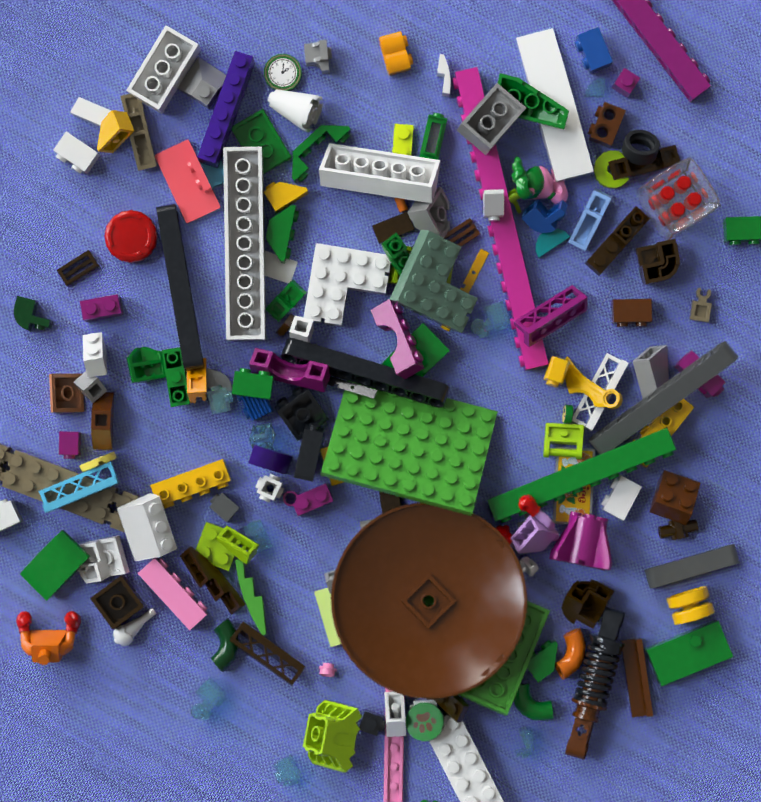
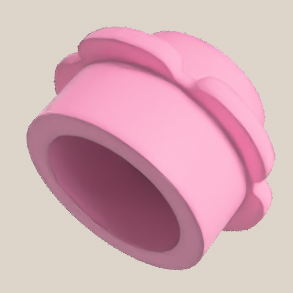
M323 663V666H319V675L334 677L335 672H337L334 664Z

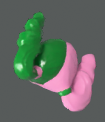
M518 156L514 158V163L512 164V171L514 172L511 176L512 181L516 184V192L523 200L548 198L554 204L559 203L561 200L567 202L568 190L565 181L556 182L552 168L551 174L543 166H534L526 172L521 158Z

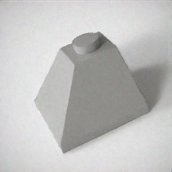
M198 57L178 89L207 109H210L220 94L226 75Z

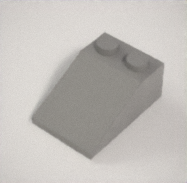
M496 83L460 124L457 131L483 154L487 155L526 107Z

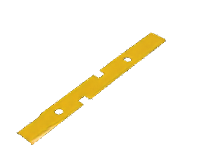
M480 249L463 282L466 286L465 288L461 287L460 290L469 293L489 254L487 251ZM441 326L442 329H444V330H446V331H448V332L450 331V329H448V328H446V327H444V326Z

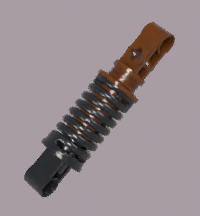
M606 607L599 635L589 634V640L592 643L587 646V649L595 653H585V657L589 659H584L583 664L588 667L582 666L581 671L586 674L581 673L579 675V678L584 681L579 680L577 682V685L580 687H576L575 695L571 700L577 704L576 711H573L572 714L576 718L567 743L566 755L582 760L585 759L594 723L599 722L598 716L600 711H607L608 702L605 699L610 697L608 691L612 690L610 684L614 682L612 677L616 675L614 670L618 668L616 663L620 661L617 655H621L623 647H625L624 643L617 640L625 617V612ZM584 725V729L587 730V732L581 735V731L578 730V727H582Z

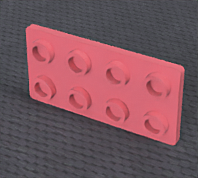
M185 140L155 154V159L187 224L221 208L189 140Z

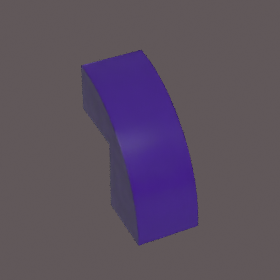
M255 444L248 463L274 472L287 474L293 456Z

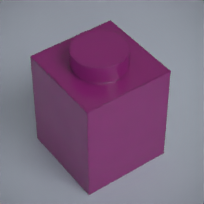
M624 68L612 88L628 98L640 77Z
M59 431V455H64V459H75V455H81V432Z

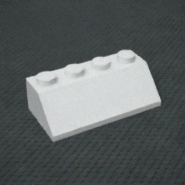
M165 26L126 91L147 106L163 114L201 51L199 44L172 28Z

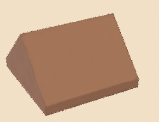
M49 374L51 413L84 412L83 394L74 384V381L82 374Z

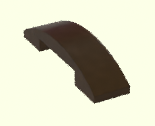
M676 145L659 149L656 160L648 165L633 164L627 160V157L609 161L608 163L613 180H621L680 164L681 161Z

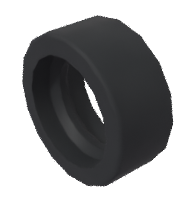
M633 130L626 134L621 150L623 156L627 157L629 162L636 165H648L656 160L660 143L657 137L648 131ZM631 144L645 145L650 151H639L632 147Z

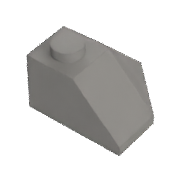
M442 187L436 189L432 203L415 201L407 212L415 228L420 231L428 230L444 238L450 230V221H447V210H450V203Z

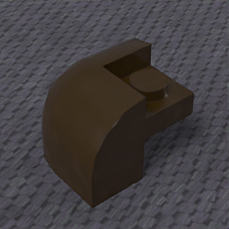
M676 239L661 241L654 245L635 249L643 285L668 280L677 272L680 265V256Z
M592 579L580 582L577 580L562 602L563 614L572 624L578 620L593 629L601 619L615 591Z

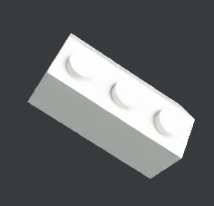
M149 493L117 508L135 561L161 557L177 549L160 496Z

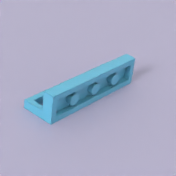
M108 462L40 490L39 494L44 504L42 506L45 513H49L120 482L112 463ZM109 467L112 477L105 480L98 478L101 470ZM90 476L95 478L93 484L88 487L80 485L83 477ZM66 484L76 485L74 493L69 495L63 493ZM52 490L59 493L55 501L48 503L45 496L46 492Z

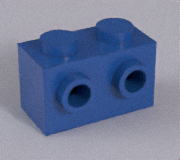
M599 27L577 35L574 44L577 52H581L584 58L581 61L585 70H588L591 74L612 65V58Z

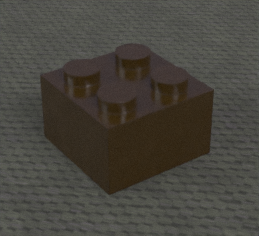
M121 575L90 598L112 629H115L147 606L125 575Z

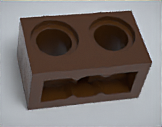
M604 102L603 106H598L595 116L598 117L595 124L591 123L587 133L590 134L589 140L611 148L626 110ZM607 111L612 112L614 119L607 120L604 117V113ZM604 129L607 132V136L604 138L599 137L597 130Z

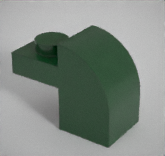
M17 296L14 305V318L19 326L30 332L33 324L35 329L45 331L46 328H52L53 321L35 316L39 302Z

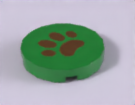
M428 702L414 705L408 711L406 717V728L409 734L419 741H432L436 739L445 726L442 711L436 705Z

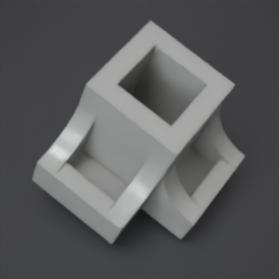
M327 40L304 44L306 67L316 66L321 70L322 74H330L328 59H332L331 47H327Z

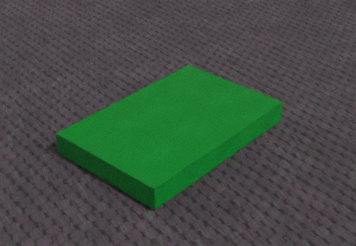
M264 109L233 125L232 132L241 147L263 148V175L292 158Z

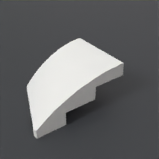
M119 535L79 544L90 555V558L78 570L86 584L100 582L110 576L123 575L130 572Z

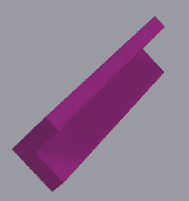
M571 285L515 320L514 326L524 333V343L530 347L586 312L588 297ZM570 293L577 296L574 299L566 298ZM555 303L563 304V306L559 308L551 307V305ZM540 312L548 313L545 317H537V314ZM524 322H533L528 328L523 325Z

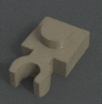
M697 288L696 297L698 301H692L689 320L709 323L712 303L706 302L711 296V290L708 289L706 296H702L700 294L701 288Z

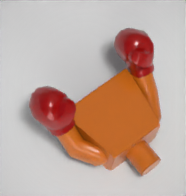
M27 611L21 612L17 615L16 624L21 635L22 650L28 656H32V662L47 665L48 663L60 662L62 657L73 649L75 634H77L81 624V616L74 611L67 612L64 617L66 630H30L32 616Z

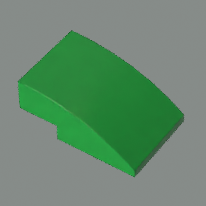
M424 323L411 334L416 340V349L423 357L422 363L424 369L415 373V375L422 377L450 351ZM394 352L382 363V365L394 368L390 360V357L394 354Z
M62 530L36 555L20 575L47 601L73 577L90 558V555Z

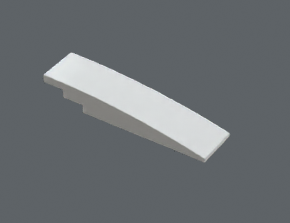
M553 28L517 37L516 41L528 84L569 110L565 129L538 123L555 181L559 182L593 173L586 141Z

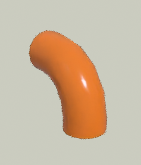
M576 628L563 635L567 646L566 653L562 659L555 662V669L563 680L576 672L585 658L586 644L581 628Z

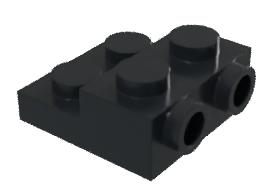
M300 386L292 391L293 395L290 397L279 399L276 402L277 406L274 407L297 441L303 437L305 424L315 423L322 425L329 420L309 389Z

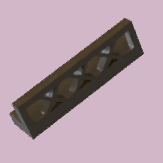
M245 622L241 623L229 640L291 686L306 667ZM240 633L248 639L249 643L241 644L235 638ZM252 645L258 646L264 651V654H255ZM268 656H271L275 660L280 662V665H270ZM287 667L295 673L292 680L285 675L284 668Z

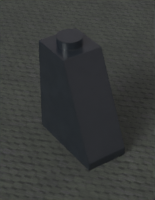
M305 424L294 478L313 482L324 428H320L321 426L318 424Z

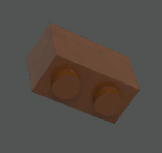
M652 298L613 299L611 301L612 324H617V327H628L630 323H636V327L647 326V323L652 322Z

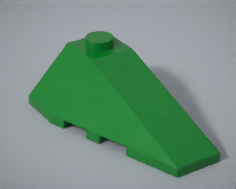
M500 73L497 83L526 107L518 117L519 119L565 129L569 114L568 109L520 78Z

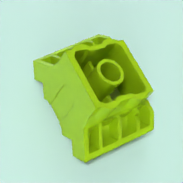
M324 700L317 706L316 713L308 715L303 747L308 751V757L312 764L344 773L353 767L350 758L356 753L354 746L357 733L360 731L356 722L362 718L358 708Z

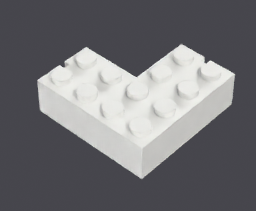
M316 243L304 318L313 320L315 323H321V318L325 319V324L342 327L348 289L386 295L388 276H385V274L389 275L391 265L386 254Z

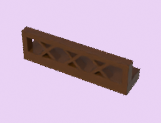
M642 639L620 640V642L625 644L622 655L631 716L651 717L653 716Z

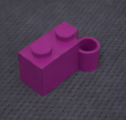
M326 483L299 495L294 491H287L283 495V502L287 506H294L297 516L334 501ZM288 493L295 494V503L288 504L285 498Z

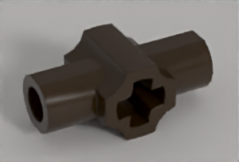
M696 519L689 520L686 525L671 520L668 521V525L658 527L660 539L671 537V540L689 537L688 533L699 531Z

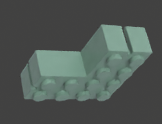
M421 230L389 300L454 332L463 333L469 319L466 315L467 313H472L478 298L446 283L461 250V246L431 231Z

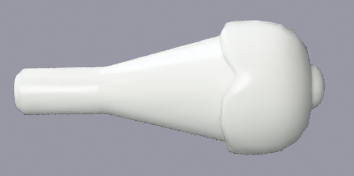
M151 608L141 617L116 627L113 631L114 642L121 646L130 645L143 625L156 615L155 610Z

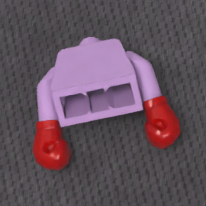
M529 494L523 495L519 499L518 505L521 511L528 512L530 516L514 534L510 533L508 525H498L495 527L512 548L516 549L518 553L523 554L541 552L552 541H557L559 538V533L555 529L552 519L541 510L534 497Z

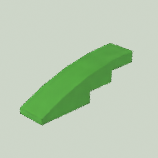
M236 559L238 581L244 601L262 635H266L263 595L255 596L254 578H246L244 563Z

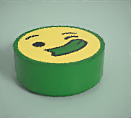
M565 404L562 423L570 424L573 419V406Z

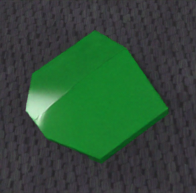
M140 347L135 348L127 357L132 383H146L166 378L162 351Z

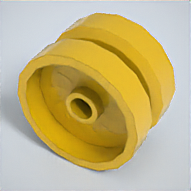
M707 586L690 589L666 598L669 608H682L671 615L674 625L694 622L715 613L711 602L699 603L710 596Z

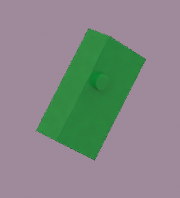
M717 620L645 648L658 684L661 686L733 657L721 625Z

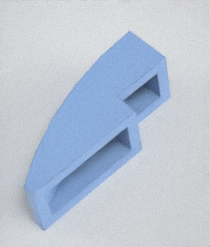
M596 188L594 189L568 243L586 251L612 196Z

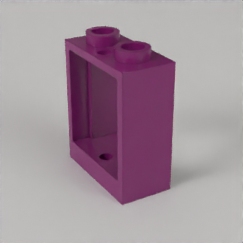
M691 350L677 362L674 368L681 372L700 357ZM717 374L700 386L698 390L706 398L717 397L725 389L723 385L726 382Z

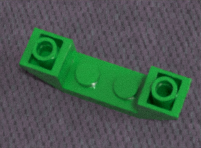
M321 125L293 151V182H302L309 175L307 173L309 168L300 159L301 157L306 158L312 152L311 148L315 144L320 145L326 139V134L336 144L340 142L343 144L351 136L349 134L351 132L350 127Z

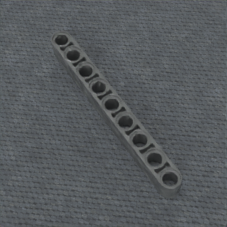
M726 341L721 342L596 432L589 439V442L599 454L614 449L734 363L738 355Z

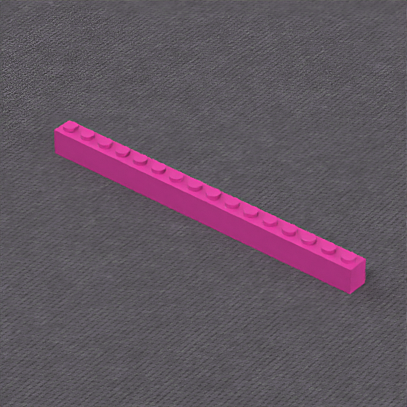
M478 67L455 72V78H452L453 87L458 89L459 96L456 97L458 107H462L464 115H461L462 122L485 97ZM466 139L467 144H471L472 152H470L471 162L475 163L477 170H474L476 182L480 181L481 189H478L480 199L483 200L484 190L504 189V216L499 221H489L490 226H487L489 237H493L495 243L492 244L494 256L497 255L499 263H496L498 274H502L503 281L500 282L502 292H506L508 300H505L507 311H511L512 318L509 319L512 330L515 329L517 337H514L516 349L520 348L521 356H518L520 367H524L526 371L547 366L548 360L543 339L528 347L524 343V333L514 326V321L533 310L535 305L497 146L495 144L488 154L485 155ZM533 322L523 323L527 328L533 324Z

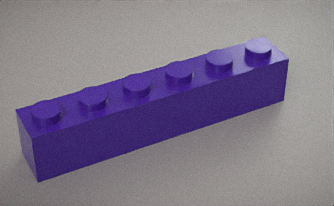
M238 51L234 52L197 156L202 164L217 169L223 156V147L227 145L255 66L253 56Z

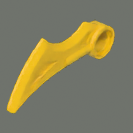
M568 356L565 358V360L570 362L565 376L569 394H586L592 400L595 407H606L613 410L621 406L623 398L618 391L614 389L604 390L586 378ZM615 394L617 397L616 402L609 404L608 397Z

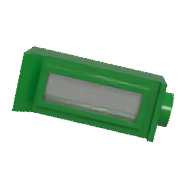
M429 114L419 157L439 159L448 119L444 118L443 114Z

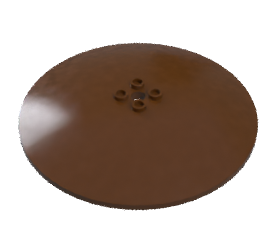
M413 503L391 509L379 515L353 537L344 550L334 574L331 591V610L334 626L344 650L358 669L378 685L401 695L425 699L444 698L477 687L495 674L508 660L520 639L527 612V590L524 574L515 552L507 540L490 523L472 513V516L425 503ZM425 596L433 597L434 604L427 607L423 604Z

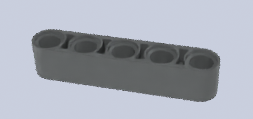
M735 544L651 567L644 571L649 588L651 589L740 563Z

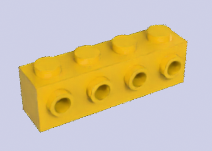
M682 399L654 419L649 426L643 427L639 432L641 436L638 439L667 427L672 436L693 410L694 406L685 399ZM641 463V464H640V465H642L644 468H647V467L649 466V465H646V466H645L644 463Z
M221 459L150 486L153 494L160 496L163 507L166 509L174 506V502L181 499L183 503L193 499L192 495L199 493L200 496L208 494L213 487L217 486L218 489L229 486L228 482L232 480L225 460Z

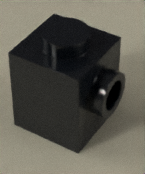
M365 709L359 728L361 731L377 736L378 732H383L386 722L382 721L383 715Z

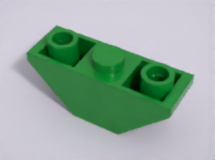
M296 205L289 206L271 218L268 224L266 240L280 262L284 264L286 259H290L291 248H288L289 242L293 241L295 236V230L292 228L293 223L298 221L299 211H296Z
M178 347L162 350L171 407L188 405L190 400L187 394V371L184 370L181 349Z

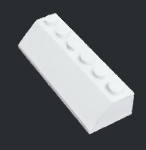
M329 143L319 168L320 186L432 203L437 189L440 160Z

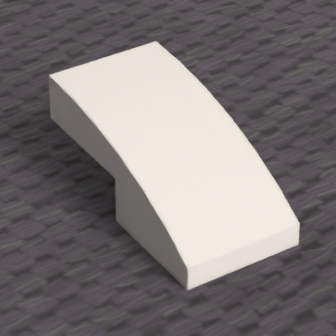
M440 54L437 76L444 77L442 96L449 97L451 87L450 71L444 54Z

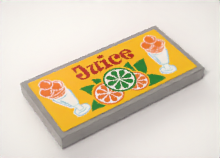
M556 447V449H574V450H577V448ZM583 448L582 460L576 459V457L556 456L555 472L595 457V449ZM590 484L583 487V491L573 494L571 491L565 494L566 498L556 502L554 500L553 502L554 524H568L570 511L592 515L593 487Z

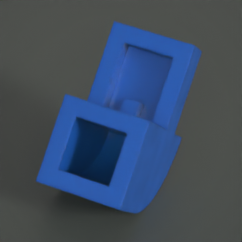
M538 199L523 210L522 219L532 230L539 233H549L556 230L557 222L565 217L567 204L561 200L548 210Z

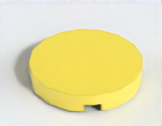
M114 451L81 464L79 467L81 472H85L115 460L117 456Z

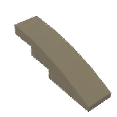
M131 94L122 95L120 97L124 112H127L134 128V132L129 137L138 171L156 167L157 164L143 104Z

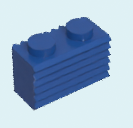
M236 395L239 402L243 400L246 408H243L247 419L251 418L252 421H255L274 412L267 399Z

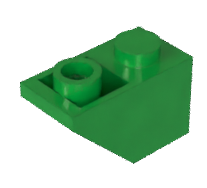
M548 640L540 646L542 649L537 653L533 651L527 668L537 682H540L554 671L558 647L555 640L552 642Z

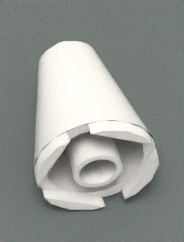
M279 89L269 94V106L301 130L310 132L312 130L310 128L312 123L316 125L323 107V104L320 103V100H323L322 97Z

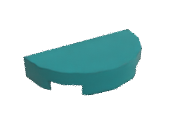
M561 229L542 233L536 242L535 252L537 257L540 258L570 238V236Z

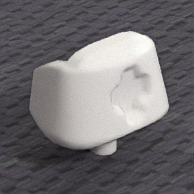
M524 557L519 561L522 571L526 572L530 577L539 570L538 565L529 557Z

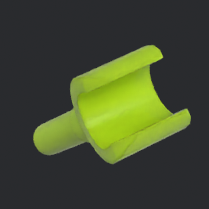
M516 188L508 192V197L515 206L517 213L520 214L522 210L517 201L520 197L516 192Z

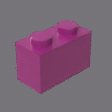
M118 294L80 301L82 317L85 322L124 315L121 297Z

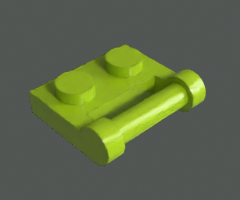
M546 423L543 457H576V459L582 460L584 425ZM550 444L577 445V450L550 448Z

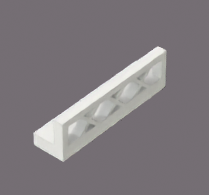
M606 353L592 382L596 384L599 377L605 376L608 384L603 389L615 390L628 362L619 360ZM608 359L618 363L615 371L607 373L605 364ZM584 394L573 415L572 421L578 425H584V428L592 431L605 407L589 406L588 396ZM587 409L589 419L585 424L576 418L580 411Z

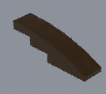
M189 547L180 555L199 588L206 586L215 602L221 599L231 615L245 605L242 598L224 575L198 551Z

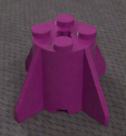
M570 511L568 525L552 548L549 559L604 571L605 569L611 570L612 558L606 532L608 519Z

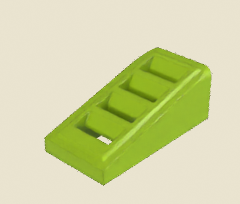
M228 525L216 537L219 543L245 564L252 560L259 547V544ZM229 534L231 537L227 540L226 536Z

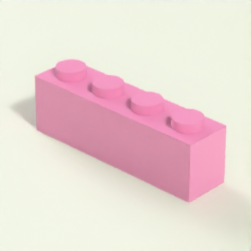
M156 557L137 574L179 620L191 630L208 615L206 612L208 608L202 601L197 602L193 598L195 594L188 586L184 588L181 585V578L175 572L170 573L167 569L169 567L162 558L158 559Z

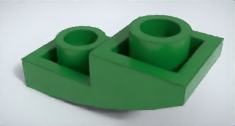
M396 232L385 240L381 246L400 276L409 253L406 250L407 246Z

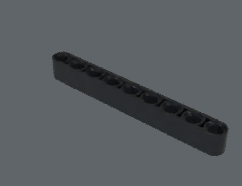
M176 204L156 207L184 370L203 368L204 362Z
M288 338L281 354V359L300 365L307 364L309 361L327 364L330 376L438 408L444 407L450 390L449 386L445 383L415 374L404 379L398 376L392 367L295 338Z

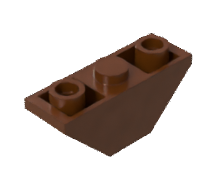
M105 392L92 405L91 435L93 449H113L114 392Z

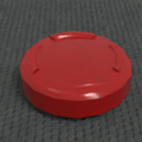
M134 210L123 211L112 217L106 226L104 235L106 246L111 254L120 261L127 263L141 262L148 258L156 248L158 240L157 230L152 220L142 212Z

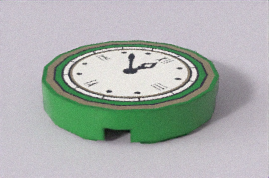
M278 54L271 57L264 68V78L273 90L291 91L299 84L302 77V69L299 62L288 54Z

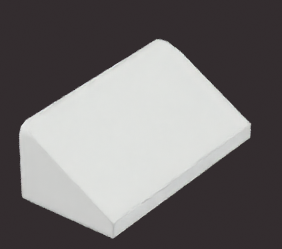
M79 97L70 113L101 127L102 120L111 110Z

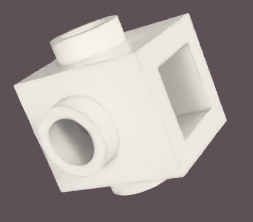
M271 473L269 477L266 475L263 478L260 477L255 487L258 489L256 493L260 494L259 498L266 502H270V500L275 501L276 498L280 499L284 488H282L283 483L279 482L281 478ZM269 484L274 486V490L272 492H269L267 490V486Z

